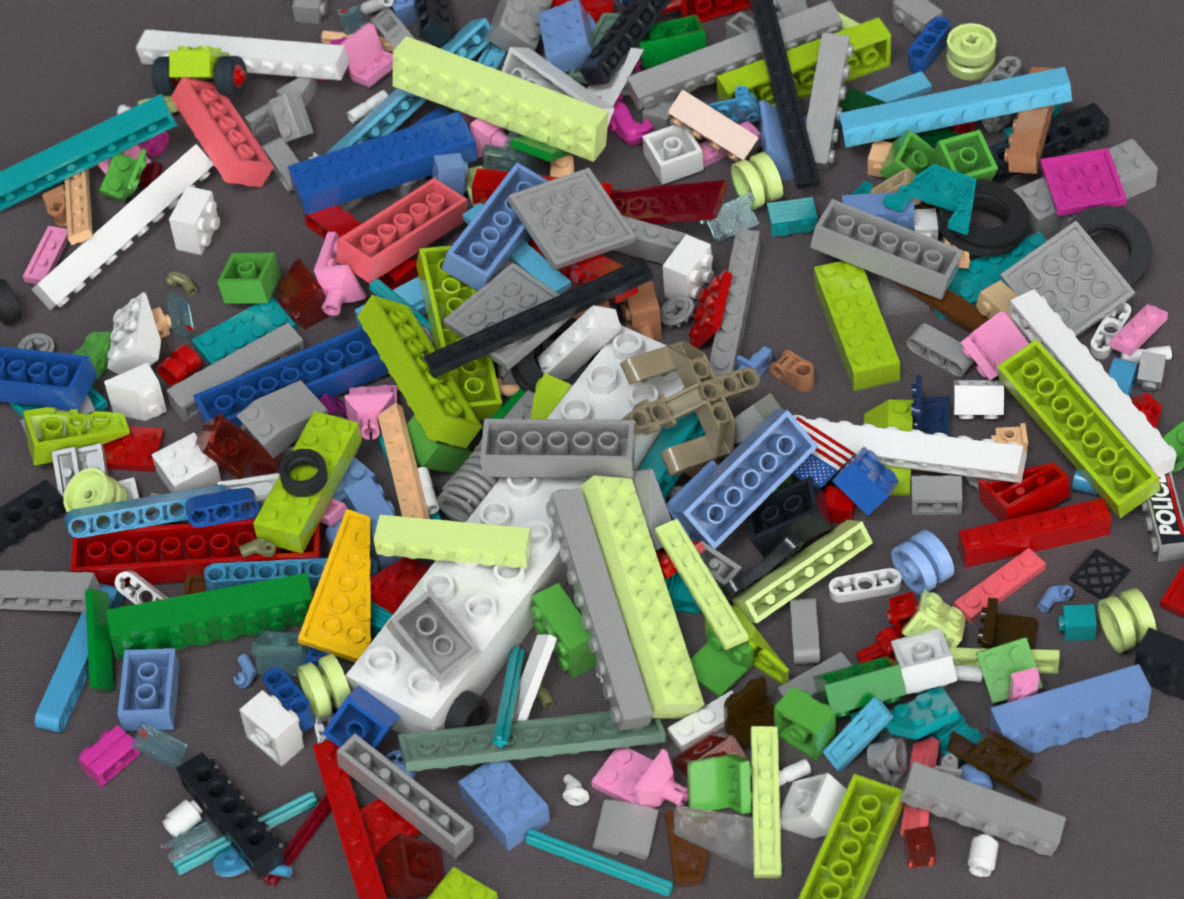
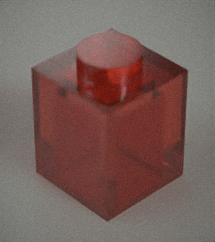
M256 441L253 450H249L247 455V464H249L251 474L258 476L279 473V464L284 458L285 452L283 450L273 459L260 443Z
M931 826L905 829L903 846L908 868L913 869L935 865L936 846Z

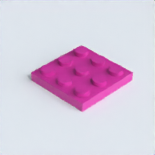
M1109 148L1040 159V168L1057 217L1081 213L1097 206L1118 207L1126 205L1127 198Z

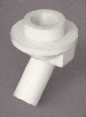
M567 774L563 779L567 785L566 790L563 792V798L573 806L582 805L589 800V793L582 788L581 783L575 777Z

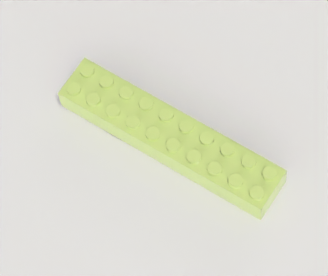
M407 36L393 51V87L593 162L606 147L609 112L607 110Z
M592 476L579 488L582 490L654 714L652 718L684 719L705 704L633 481L630 478Z

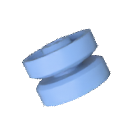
M928 530L919 531L909 539V542L904 541L892 550V561L895 569L900 572L903 582L918 595H921L924 590L930 592L936 587V583L942 584L954 575V565L947 549Z

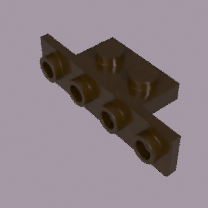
M989 728L976 743L955 731L950 733L947 750L954 756L971 764L977 770L983 771L999 783L1010 787L1021 796L1033 802L1039 800L1042 783L1023 772L1034 760V753L992 728Z

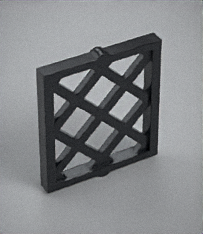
M1096 548L1070 576L1069 581L1084 589L1085 592H1089L1102 600L1107 598L1129 575L1131 569ZM1098 556L1104 558L1108 562L1099 563ZM1095 557L1096 563H1090ZM1113 565L1117 566L1123 571L1114 572ZM1109 566L1110 572L1101 573L1100 567ZM1097 567L1098 573L1089 574L1088 568ZM1084 569V570H1085V574L1079 575V574L1082 572V570ZM1121 575L1116 581L1115 576ZM1111 576L1112 582L1103 583L1102 577ZM1099 577L1100 583L1091 584L1090 578ZM1086 578L1087 585L1083 584L1077 579ZM1101 587L1102 594H1099L1092 588ZM1104 587H1110L1108 591L1105 593Z

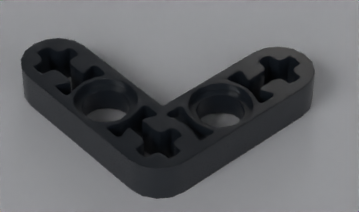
M796 532L791 534L757 566L732 578L722 587V590L729 599L739 595L781 566L803 545V540Z

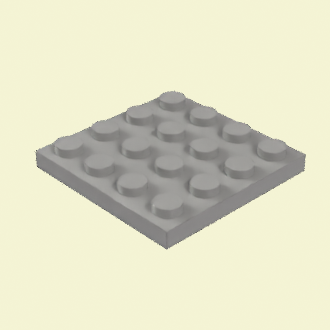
M590 168L510 194L507 201L553 270L635 242L636 235Z
M1077 221L1000 274V279L1018 296L1035 289L1040 296L1046 299L1049 307L1060 315L1062 322L1067 328L1073 330L1076 337L1135 296L1136 293Z
M512 263L443 319L447 328L461 338H465L560 294ZM573 316L491 352L487 356L506 370H509Z

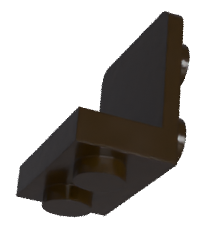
M988 597L987 607H982L980 622H984V628H979L977 643L982 644V648L988 649L1026 637L1030 650H1035L1038 620L1034 617L998 613V598Z
M764 676L750 680L745 688L736 694H731L724 702L725 732L744 751L751 747V726H775L774 706L767 700V679Z

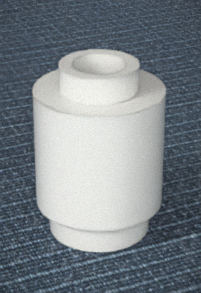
M184 800L166 815V819L162 821V824L174 838L179 835L183 836L202 820L200 816L202 810L193 800L190 803Z
M979 835L972 839L968 866L973 875L987 877L995 869L998 843L993 837Z

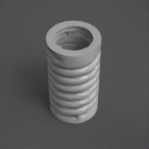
M482 439L479 443L480 445L475 447L474 452L469 455L463 466L458 470V473L454 475L453 479L437 498L440 509L453 521L466 522L501 478L483 477L480 460Z

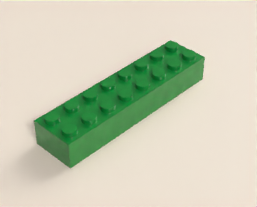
M308 573L108 609L106 613L110 638L117 660L124 659L125 650L171 648L181 650L187 646H203L213 641H230L240 636H256L267 631L279 632L288 627H302L313 598Z

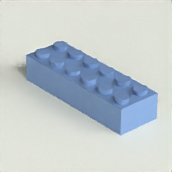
M516 163L449 249L442 270L477 291L490 282L528 233L507 201L509 195L548 182V180Z
M775 409L673 510V513L698 541H703L716 549L818 445L788 410Z
M1137 664L992 707L989 728L1004 735L1030 752L1038 753L1054 745H1065L1071 740L1081 737L1088 738L1095 733L1115 730L1121 725L1131 722L1138 723L1148 718L1151 687L1140 665Z

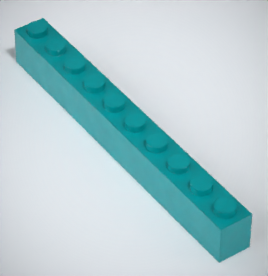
M160 94L1 171L0 211L177 126L163 95Z

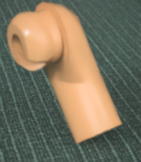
M497 378L501 396L512 397L520 389L517 384L502 385V379Z

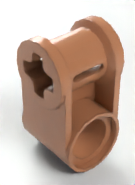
M62 184L43 193L42 197L46 204L47 212L50 216L54 217L59 228H67L65 185Z
M790 350L783 351L782 357L777 362L769 365L770 373L777 380L783 381L797 391L807 392L813 389L815 385L813 364Z

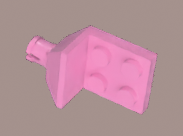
M461 112L475 140L477 158L491 153L494 149H498L506 155L513 152L514 149L510 146L514 138L506 135L504 128Z
M336 232L327 233L314 269L320 288L326 296L322 309L331 316H336L340 313L342 303L363 300L367 296L349 265H341L336 261L337 239H339Z
M397 385L360 386L350 388L349 395H345L348 420L359 423L363 438L370 440V432H372V439H376L381 429L378 415L393 404L398 403Z
M618 747L591 781L593 788L618 801L630 802L650 808L661 806L664 800H668L682 808L685 805L682 800L685 802L688 800V788L674 781V772L668 753L663 749L655 760H652L630 748Z

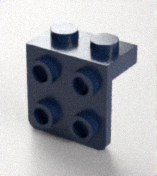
M916 376V384H912V398L916 399H914V403H911L914 430L930 435L943 433L950 437V396L925 398L922 376Z

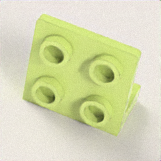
M924 590L921 593L918 610L905 625L902 634L909 637L941 628L948 647L956 648L963 637L966 617L960 609L951 607L943 602L942 598L936 593Z

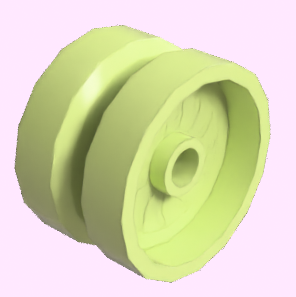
M974 23L962 24L954 28L947 38L946 65L948 70L954 76L964 80H978L988 76L995 66L996 38L994 33L989 28Z
M765 152L751 156L749 162L741 160L732 164L731 176L733 184L746 208L755 210L762 207L765 201L771 203L782 198L783 186L775 164Z
M90 467L81 470L67 484L63 504L66 511L69 512L78 508L126 501L127 492L121 483L109 477L100 469ZM102 515L96 522L103 523L107 520L108 516Z
M1136 588L1121 592L1119 598L1112 595L1098 602V615L1102 629L1110 645L1118 653L1133 649L1135 643L1140 644L1149 627L1156 630V623L1151 608L1143 594Z
M333 654L319 658L318 668L311 662L297 668L303 693L309 700L313 713L318 720L331 715L332 705L338 710L346 697L351 693L344 672Z

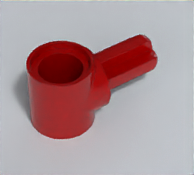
M887 627L875 637V644L857 651L856 658L858 662L863 663L885 656L896 661L891 641L901 639L895 628Z

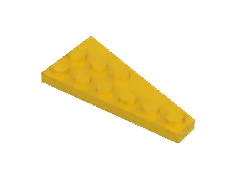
M346 509L297 643L356 663L371 643L370 517Z

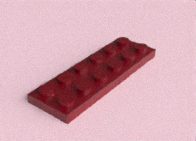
M726 180L613 190V203L622 216L650 224L717 219L729 186Z

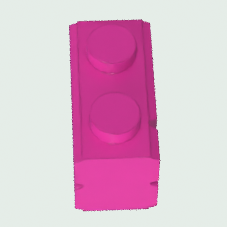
M117 725L112 730L105 731L101 735L100 740L92 747H86L81 752L78 760L83 772L102 787L140 755V750L136 741Z

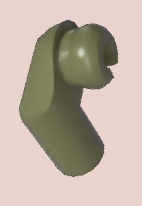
M171 271L165 278V282L171 287H175L177 283L182 285L189 296L196 294L198 290L190 276L183 273Z
M263 538L255 539L238 547L243 558L254 553L270 557L276 552L275 544Z
M540 684L536 696L542 707L547 710L552 708L555 702L547 687Z

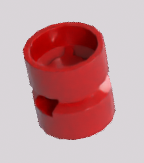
M182 344L172 352L171 357H167L157 366V370L162 379L172 387L174 384L187 379L188 374L193 375L202 368V361L190 347Z

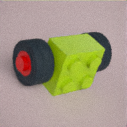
M178 46V50H169V57L161 56L154 61L152 84L158 95L172 96L182 77L214 80L215 87L220 95L239 96L243 94L246 88L247 70L245 62L240 56H229V53L221 52L219 47L198 46V48L191 46Z

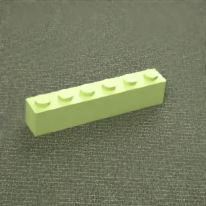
M380 515L374 543L376 553L387 557L402 556L411 559L423 558L435 561L445 560L459 563H478L487 566L500 565L511 568H527L532 539L530 528Z
M846 520L731 600L735 606L742 610L751 623L757 624L873 542L862 521Z

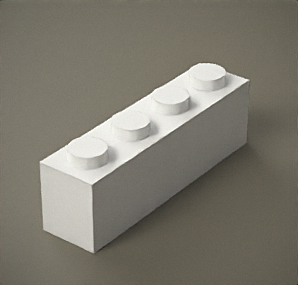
M592 306L537 357L541 371L558 379L570 378L622 330L616 309Z

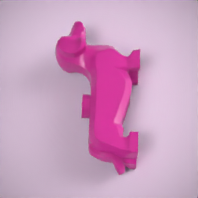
M620 92L613 105L614 111L607 129L610 132L614 131L630 146L642 144V136L653 132L654 126L648 119L643 120V124L636 122L627 105L619 101L624 98V94Z

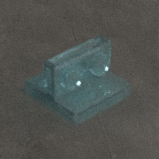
M510 131L503 147L485 144L483 148L485 169L510 172L514 165L519 163L531 170L529 154L510 147L512 139L519 137L518 133Z
M752 192L721 205L717 219L700 221L702 224L708 223L716 243L736 235L737 229L746 230L759 224L750 202L755 201Z
M262 631L251 645V655H256L257 674H264L267 670L277 667L284 670L287 675L298 676L297 668L303 665L309 648L297 643L300 633Z

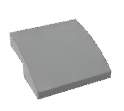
M101 443L82 448L70 447L52 452L57 489L62 499H64L67 484L81 470L90 467L97 468L108 475L104 445Z
M604 800L592 848L615 856L623 852L646 860L649 856L659 810L630 802Z

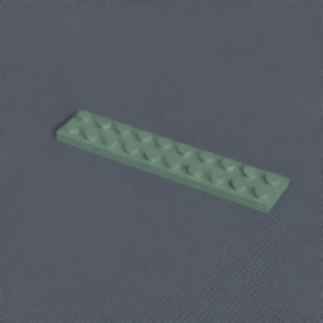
M610 711L512 722L508 744L504 745V748H499L498 745L493 744L496 724L398 734V744L405 770L414 772L423 771L424 769H446L450 766H472L477 763H498L503 760H525L530 757H551L556 754H577L583 751H603L610 748H629L636 745H655L666 742V733L660 718H652L649 726L619 731L617 724L612 722Z

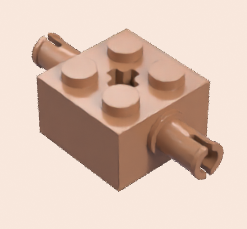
M651 280L638 286L639 293L621 301V303H624L621 305L623 319L626 318V321H628L625 322L626 328L658 341L662 340L660 309Z

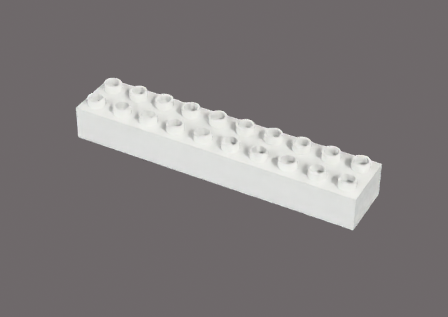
M620 325L622 330L604 345L547 419L621 420L639 402L646 399L649 402L655 401L661 394H664L667 398L684 390L685 387L677 370L665 377H662V375L654 377L646 383L641 381L629 385L620 363L630 357L667 345ZM664 427L649 435H644L643 433L636 436L634 470L640 468ZM501 477L466 522L530 528L532 546L527 568H511L500 565L487 566L478 563H459L445 560L435 561L389 619L390 621L431 589L479 648V651L438 682L399 644L385 625L346 674L350 691L352 692L355 688L361 686L397 713L400 718L392 729L401 734L445 729L447 714L459 695L465 691H471L481 696L508 661L510 651L514 650L515 646H519L532 629L533 622L535 621L531 612V607H533L532 596L557 583L563 587L568 581V568L566 562L561 560L560 542L554 537V523L552 518H549L547 515L546 503L549 502L552 492L579 488L590 478Z

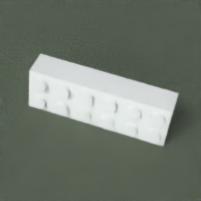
M510 47L502 72L609 111V124L614 111L613 107L530 48Z

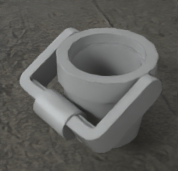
M891 738L887 741L873 743L868 746L867 760L870 769L877 770L885 783L895 786L909 768L907 765V749L903 739Z

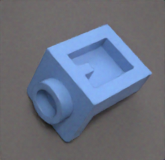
M763 346L758 353L755 352L751 356L750 360L738 355L736 357V370L751 367L758 372L761 378L772 363V350Z

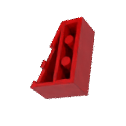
M1055 462L1024 469L1021 483L1000 480L987 482L986 479L978 481L980 502L999 521L1043 512L1070 497L1069 476Z

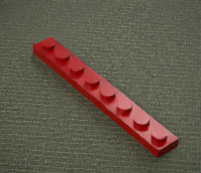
M331 740L312 745L358 898L387 899L349 775L338 766L337 750L340 747Z

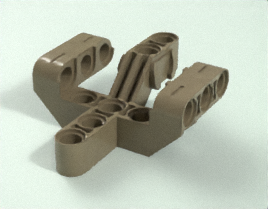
M684 340L630 357L620 363L629 385L641 381L646 383L654 377L660 375L665 377L677 370L685 387L684 390L667 398L664 394H661L655 401L649 402L646 399L636 404L633 410L621 419L634 420L636 422V436L643 433L644 435H649L660 428L676 426L677 420L693 412H696L706 436L670 447L661 452V458L670 477L705 466L711 460L714 462L719 461L734 451L735 419L727 401L742 397L758 386L760 377L755 369L745 367L715 377L706 354Z

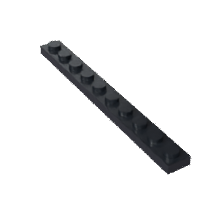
M748 0L796 188L819 186L820 179L773 0Z
M644 258L638 259L423 356L432 376L436 378L587 310L592 306H596L654 279L653 273Z

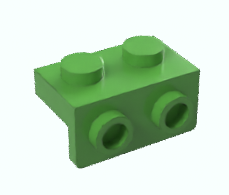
M110 331L88 334L84 344L73 353L74 355L90 357L97 373L95 380H98L108 367L109 358L107 355L111 347Z

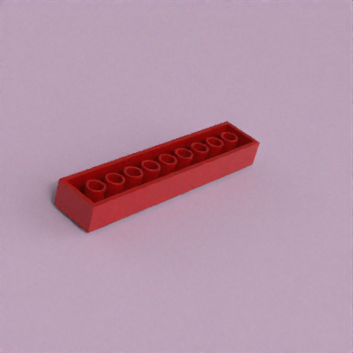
M255 519L201 528L193 527L190 523L147 526L83 538L73 537L70 572L94 573L99 583L115 586V579L118 574L125 571H134L150 584L185 582L186 575L204 576L206 567L214 563L323 558V528L320 520L303 554L276 546L275 554L270 557L254 553L245 558L242 557L238 547L257 539L253 525ZM130 577L123 579L126 582L125 585H131Z

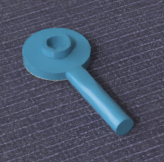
M234 849L221 852L213 860L214 871L220 876L230 877L241 874L245 870L251 871ZM280 865L268 874L290 877L292 867Z

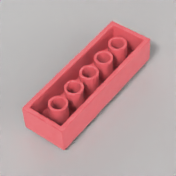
M182 77L171 99L193 131L194 136L201 143L204 151L212 160L213 165L221 174L222 179L229 184L235 183L248 187L262 188L274 166L229 98L218 93L214 82Z
M433 178L337 239L336 261L341 265H349L353 273L371 283L375 278L378 279L419 252L420 248L427 247L465 222L462 214L467 212L468 199Z

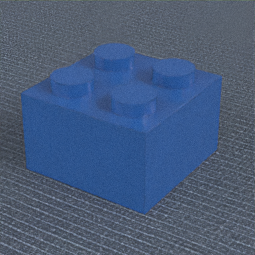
M865 447L861 448L845 463L832 480L867 516L889 497L899 482L896 479L895 473L890 468H885L879 462L878 456Z
M358 686L346 697L322 734L339 747L356 734L375 750H378L400 716L361 686Z

